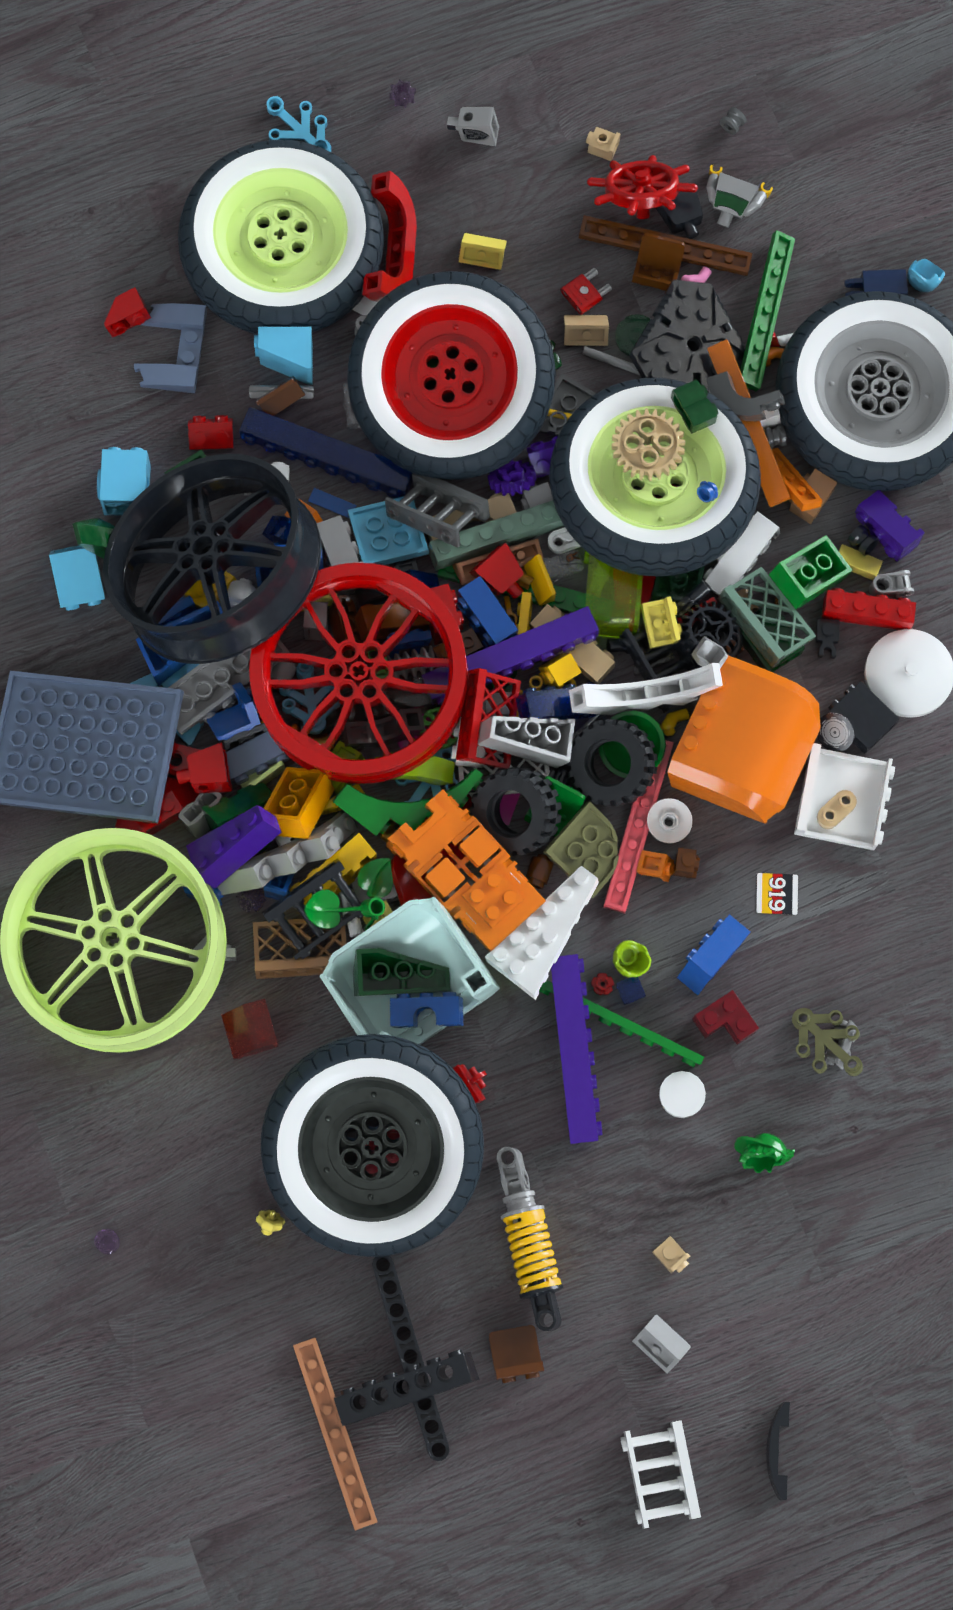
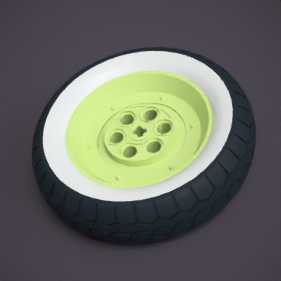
M268 140L249 144L226 154L212 164L191 189L181 213L178 230V246L182 267L194 292L219 318L239 329L258 334V327H311L312 332H315L343 318L363 299L364 277L368 273L378 271L384 244L381 214L376 200L371 194V190L362 177L348 163L335 154L321 147L294 140ZM282 216L288 217L287 220H280L279 218ZM261 224L269 225L266 228L259 227ZM299 228L306 229V231L302 233L297 232L296 230ZM258 244L266 245L264 248L256 247ZM296 248L303 249L300 253H296L293 250ZM276 256L283 257V259L279 261L274 260L273 258Z
M641 378L621 382L603 389L575 410L564 424L556 440L550 463V488L556 511L569 534L584 550L601 562L621 571L644 576H671L701 568L719 558L738 541L748 527L756 510L760 494L761 473L757 451L749 432L738 416L725 403L707 392V398L718 409L716 423L691 434L671 399L672 390L687 384L685 382L665 378ZM646 408L649 414H653V411L657 409L658 416L666 412L665 419L668 420L673 417L672 425L679 423L678 431L684 432L683 438H681L685 440V446L682 447L685 449L684 455H680L682 461L681 463H676V470L669 468V476L662 472L660 480L657 477H653L656 475H652L651 481H649L647 475H644L642 481L639 478V474L632 478L631 470L624 473V464L617 466L619 458H613V452L616 450H612L611 447L612 443H614L612 435L616 434L615 427H621V419L628 422V414L636 417V410L641 415L644 414ZM650 427L642 429L646 433L653 431ZM661 441L659 443L662 447H667L670 445L666 441ZM635 443L627 444L629 448L638 447ZM644 458L648 463L655 461L654 458ZM702 481L713 482L717 486L718 497L714 501L706 503L698 497L697 488ZM676 483L679 484L680 487H674L671 484ZM639 486L642 489L636 490L633 487ZM653 495H660L662 498L658 499Z

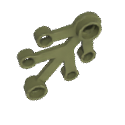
M800 1008L792 1016V1023L799 1030V1044L796 1047L798 1056L807 1058L811 1053L808 1045V1031H810L815 1036V1060L812 1063V1067L816 1073L821 1074L827 1070L825 1062L826 1046L844 1063L843 1067L848 1075L858 1076L863 1071L861 1060L856 1056H849L832 1040L849 1039L855 1041L860 1036L858 1028L855 1025H849L846 1029L821 1030L816 1024L831 1023L836 1026L840 1025L843 1022L842 1013L838 1010H833L829 1014H813L810 1009ZM834 1015H840L839 1020H832ZM801 1016H807L805 1022L799 1021ZM850 1030H856L854 1036L848 1035ZM802 1047L807 1048V1052L804 1054L799 1052ZM852 1061L857 1063L854 1068L848 1067ZM819 1062L824 1063L821 1069L816 1068V1064Z

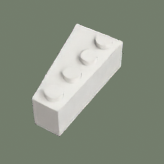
M757 511L738 541L727 552L717 558L719 562L714 569L710 568L703 578L710 585L712 591L719 596L724 588L730 584L732 586L743 579L745 572L748 573L755 566L758 560L757 556L764 554L769 548L770 539L778 537L780 534L779 527Z

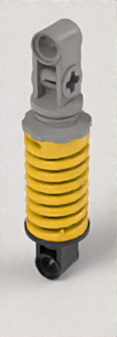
M503 1147L497 1153L501 1184L506 1196L502 1199L507 1208V1212L501 1216V1220L508 1225L505 1227V1231L510 1234L507 1240L509 1243H512L509 1249L511 1252H514L511 1257L516 1261L513 1265L514 1268L518 1270L516 1272V1277L519 1279L517 1283L521 1287L519 1296L520 1299H530L536 1326L542 1331H554L560 1327L562 1321L555 1292L564 1287L561 1284V1279L557 1277L558 1268H550V1266L556 1264V1259H548V1257L554 1255L552 1249L546 1250V1248L552 1246V1242L544 1241V1239L550 1237V1233H542L543 1230L548 1228V1225L544 1223L545 1208L544 1205H536L535 1191L530 1190L529 1177L525 1169L522 1153L516 1148ZM512 1152L514 1154V1161L508 1165L505 1157L507 1153ZM548 1313L553 1317V1323L550 1327H547L544 1323V1317Z

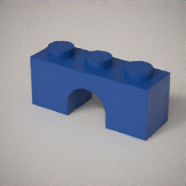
M444 992L442 997H434L433 993H420V997L411 998V994H397V998H390V1026L393 1028L418 1027L419 1014L428 1008L435 1012L436 1025L440 1027L464 1026L463 998L456 996V992Z

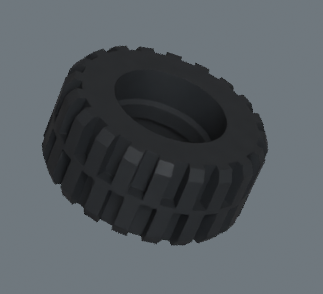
M615 719L595 721L593 725L584 727L582 729L583 732L577 734L573 739L575 743L572 745L570 762L567 763V765H570L571 770L568 772L569 779L574 780L575 783L572 785L575 790H580L585 795V799H590L592 803L604 806H622L636 801L639 796H643L647 792L646 788L653 784L652 776L657 773L658 768L655 767V761L658 760L657 754L653 752L655 746L652 741L647 739L648 735L645 731L638 729V726L633 723ZM610 741L623 744L631 757L629 774L618 784L602 782L594 770V757L598 748Z
M511 767L484 778V782L479 783L476 788L478 793L473 794L471 799L474 806L470 807V815H473L511 857L531 853L551 841V836L555 835L558 827L555 825L561 822V815L558 814V810L562 809L561 802H557L555 798L559 796L557 790L550 788L552 783L549 779H542L543 774L538 771L531 772V768ZM510 790L521 793L531 807V823L528 829L521 833L508 828L501 818V799Z

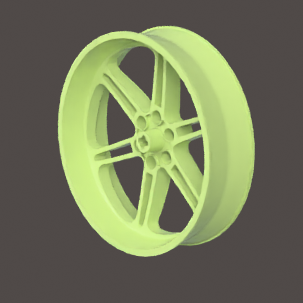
M120 828L95 829L82 832L56 843L43 852L30 864L15 884L4 910L0 933L3 968L13 993L25 1010L41 1025L65 1040L91 1050L115 1053L132 1052L155 1046L172 1038L192 1023L204 1010L219 984L224 969L227 948L226 926L219 901L211 886L205 883L193 864L176 848L161 839L143 832ZM132 851L152 855L165 861L168 865L165 874L142 892L124 910L117 911L102 862L103 857L110 852ZM92 857L96 861L106 903L100 904L90 862ZM82 859L93 908L92 918L83 921L36 912L35 904L37 898L49 880L71 861ZM177 876L139 915L136 913L171 878ZM182 886L189 888L194 895L205 922L207 942L203 949L192 950L144 936L140 933L141 926L177 888ZM105 912H111V919L107 922H102V915ZM133 917V925L128 928L124 927L125 919ZM38 918L77 926L76 934L30 923V919ZM90 928H94V936L90 939H86V931ZM29 930H37L82 942L84 945L82 953L46 994H41L35 988L25 965L22 939L25 932ZM116 936H117V938L119 939V942H118V943H114V946H113V944L110 943V940H111V939H115ZM134 939H139V947L135 950H130V942ZM148 944L188 954L199 959L197 962H190L148 952ZM99 950L101 952L100 958L97 961H91V954ZM122 956L123 963L118 967H114V958ZM135 957H144L192 968L193 970L191 984L184 996L170 1012L153 1023H147L142 1015L131 969V961ZM86 963L88 967L68 986V988L59 996V998L53 1004H50L51 1000L56 996V994ZM101 967H108L124 1017V1025L116 1030L96 1031L76 1027L64 1022L59 1015L62 1005ZM125 973L137 1019L136 1025L132 1023L118 977L119 974Z

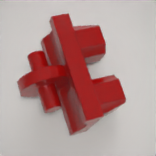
M458 1064L453 1067L466 1084L475 1103L484 1101L486 1098L480 1089L486 1087L483 1078L487 1076V1073L485 1071L478 1073L475 1067L470 1068L468 1071L465 1064Z

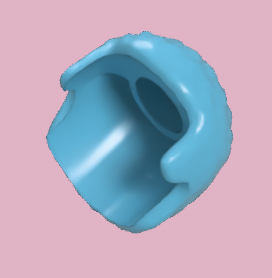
M921 259L918 262L915 260L907 273L911 286L920 292L933 291L945 276V272L940 267L927 259Z

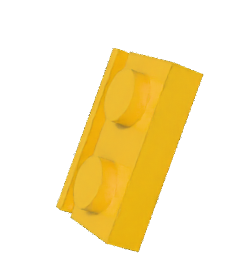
M522 592L521 602H518L517 616H519V624L516 623L515 625L518 629L517 635L530 630L533 600L529 592Z

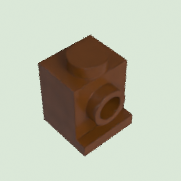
M678 848L673 876L696 879L700 862L699 856L696 855L697 850Z

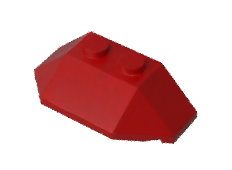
M167 777L158 824L117 819L115 828L135 830L153 835L178 821V816L182 809L188 804L195 802L199 794L195 793L190 783L179 784L177 779Z

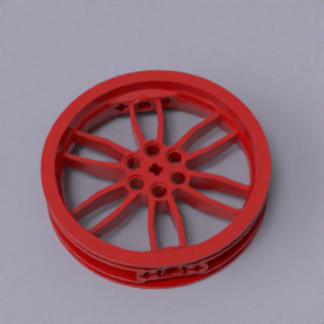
M345 563L319 570L309 595L297 613L277 633L251 649L249 676L253 699L259 715L272 739L290 759L309 771L318 769L326 774L328 779L350 784H369L391 780L416 769L433 757L447 742L462 715L467 691L468 664L459 627L448 607L432 589L410 574L389 566L374 563ZM356 588L376 589L389 597L376 615L364 643L355 642L347 613L336 595L338 591ZM326 595L332 597L343 619L348 639L339 644L323 627L311 606V603ZM398 603L411 613L401 627L384 644L380 645L376 640L382 623L392 606ZM305 608L312 617L319 633L336 655L333 659H327L303 653H275V649L286 627ZM418 615L435 626L447 653V658L414 657L392 661L385 660V657L406 636ZM352 649L355 651L354 656L351 658L343 656L346 650ZM370 650L378 652V655L373 659L366 657ZM272 662L303 663L324 669V675L301 680H272ZM417 667L449 668L448 685L413 683L395 678V672ZM339 668L343 672L339 677L331 676L332 670ZM361 670H363L364 675H358V677H356L355 672H361ZM380 670L389 672L388 676L383 679L378 678L376 675ZM334 686V690L313 711L301 732L285 723L277 709L272 692L274 688L303 690ZM389 687L413 693L445 694V698L430 726L417 739H414L400 713L383 693L386 688ZM345 688L353 690L352 695L349 697H344L341 693ZM367 689L376 690V694L373 697L367 698L364 696ZM339 702L343 705L338 722L326 743L321 745L310 738L308 734L318 720L335 703ZM357 703L364 705L372 733L383 752L382 757L350 760L342 759L330 752L343 732L353 706ZM379 703L395 718L408 741L406 747L394 753L388 751L376 728L371 708Z

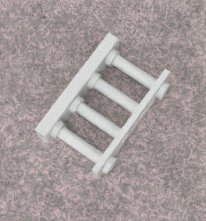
M682 1421L671 1422V1428H667V1431L631 1438L630 1431L623 1432L624 1437L620 1438L623 1452L627 1451L639 1508L635 1510L637 1524H642L644 1529L649 1528L648 1520L681 1513L689 1515V1519L701 1517ZM664 1441L674 1442L676 1452H672V1455L636 1462L633 1447ZM669 1465L679 1466L681 1476H677V1479L644 1486L640 1484L638 1471ZM675 1489L684 1490L685 1500L680 1504L650 1510L645 1509L644 1495Z

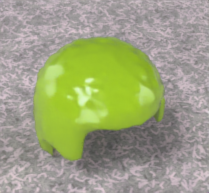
M627 940L621 942L615 948L613 964L623 976L630 978L639 977L649 970L651 957L644 945Z

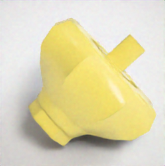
M261 1210L256 1217V1222L261 1226V1232L269 1236L272 1232L282 1229L285 1219L274 1210Z

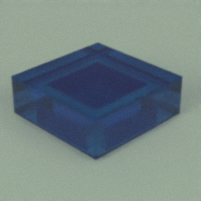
M638 977L628 978L615 984L624 1005L646 997Z

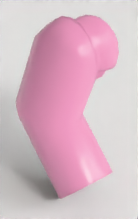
M702 267L698 275H683L681 280L705 283L712 271L707 267Z

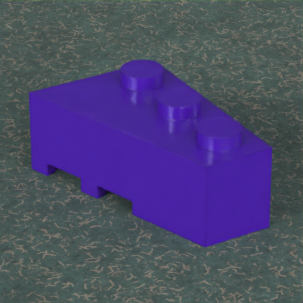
M877 490L857 506L855 511L856 518L862 525L868 527L871 535L879 539V542L884 546L885 553L898 562L918 547L925 532L921 528L915 530L909 524L911 519L907 515L902 518L896 511L897 506L882 492Z

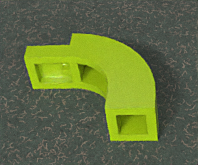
M433 756L416 769L391 780H416L437 786L453 784L455 762Z

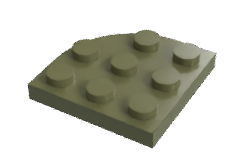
M587 801L543 852L568 877L580 866L595 875L599 883L591 898H594L616 869L619 858L617 856L618 838L610 821L590 801Z

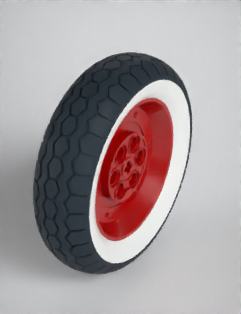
M458 271L436 272L401 284L385 295L368 313L351 347L347 372L348 393L360 428L372 445L391 462L421 476L424 475L441 480L469 479L487 474L504 466L517 457L536 437L546 420L552 404L556 377L555 360L552 346L543 324L533 309L514 291L493 279L478 274ZM457 349L459 355L454 359L449 358V351ZM433 358L438 359L439 364L437 367H428L429 360ZM469 362L477 363V368L474 371L466 370V365ZM454 371L456 378L448 380L447 374L449 372L452 374ZM430 380L437 382L433 390L425 388L426 383ZM473 384L475 389L472 393H465L463 391L464 386ZM447 393L455 395L454 400L450 403L443 401Z

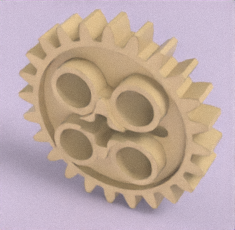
M646 408L644 414L641 415L636 410V417L628 414V422L621 419V427H615L616 434L612 435L614 443H612L611 447L612 450H616L613 452V458H619L617 466L624 464V473L631 470L632 478L639 474V478L642 481L644 475H647L649 481H651L652 475H656L660 480L662 472L669 476V468L676 470V463H681L682 457L680 455H684L685 449L682 448L685 446V440L681 439L684 432L678 431L679 423L672 425L673 417L668 420L665 419L666 412L658 416L657 409L653 411V414H649ZM650 427L653 431L646 433L642 429ZM661 441H666L670 445L667 447H662L659 443ZM635 443L638 447L629 448L627 444ZM652 457L655 461L648 463L644 458Z

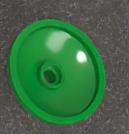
M624 711L613 716L611 719L633 723L638 726V729L645 731L648 735L647 739L652 741L655 746L653 752L657 754L658 759L655 761V767H658L666 749L665 735L659 723L650 715L640 711ZM616 741L602 744L599 747V753L605 766L612 773L626 778L631 768V757L627 748Z

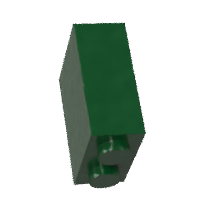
M762 608L756 612V615H761ZM766 608L765 616L776 619L777 610ZM781 614V619H780V620L786 621L785 618H784V617L782 616V614ZM765 622V629L768 632L775 633L776 624ZM780 625L779 634L790 636L791 627ZM742 630L743 646L758 667L770 672L778 670L800 656L805 649V646H802L772 668ZM778 639V645L783 652L788 650L790 642Z

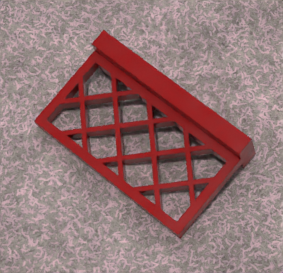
M482 668L468 670L467 691L462 708L456 760L471 761L500 769L510 768L511 754L502 752L504 759L503 763H500L494 756L497 750H491L482 746L487 754L483 758L476 757L479 746L478 738L481 722L488 719L494 713L496 716H503L499 709L505 704L510 711L509 717L517 716L520 680L493 674ZM486 678L491 679L495 685V688L490 692L485 686ZM507 683L513 685L512 694L509 697L502 688ZM497 691L503 699V702L498 706L492 698V695ZM485 700L489 702L493 709L487 714L482 709Z

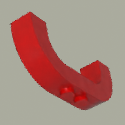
M392 171L372 175L371 194L383 205L389 222L385 272L381 270L368 273L364 277L363 295L375 302H379L393 289L413 278L417 229L416 215L407 188Z

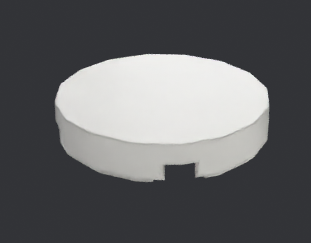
M679 1071L672 1073L665 1078L660 1086L659 1099L665 1111L674 1117L686 1118L693 1116L701 1109L705 1102L706 1092L704 1084L697 1076L690 1072Z

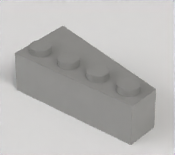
M492 716L480 723L478 745L558 768L570 762L575 719L558 720V718L538 719L533 717L527 719Z

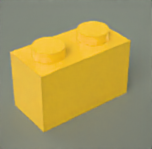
M571 653L559 654L538 667L541 672L539 676L542 678L545 685L548 684L549 687L561 686L582 673Z

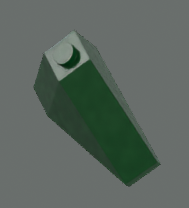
M100 518L73 523L77 544L104 559L105 550L115 526Z
M381 948L356 949L353 967L354 996L450 991L449 968Z

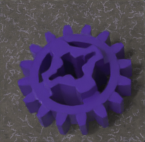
M511 460L504 466L489 472L490 475H488L490 489L495 490L496 494L502 492V496L507 495V493L514 496L516 492L523 494L524 490L529 491L530 486H535V481L537 480L534 466H530L529 462L522 464V460L518 462Z

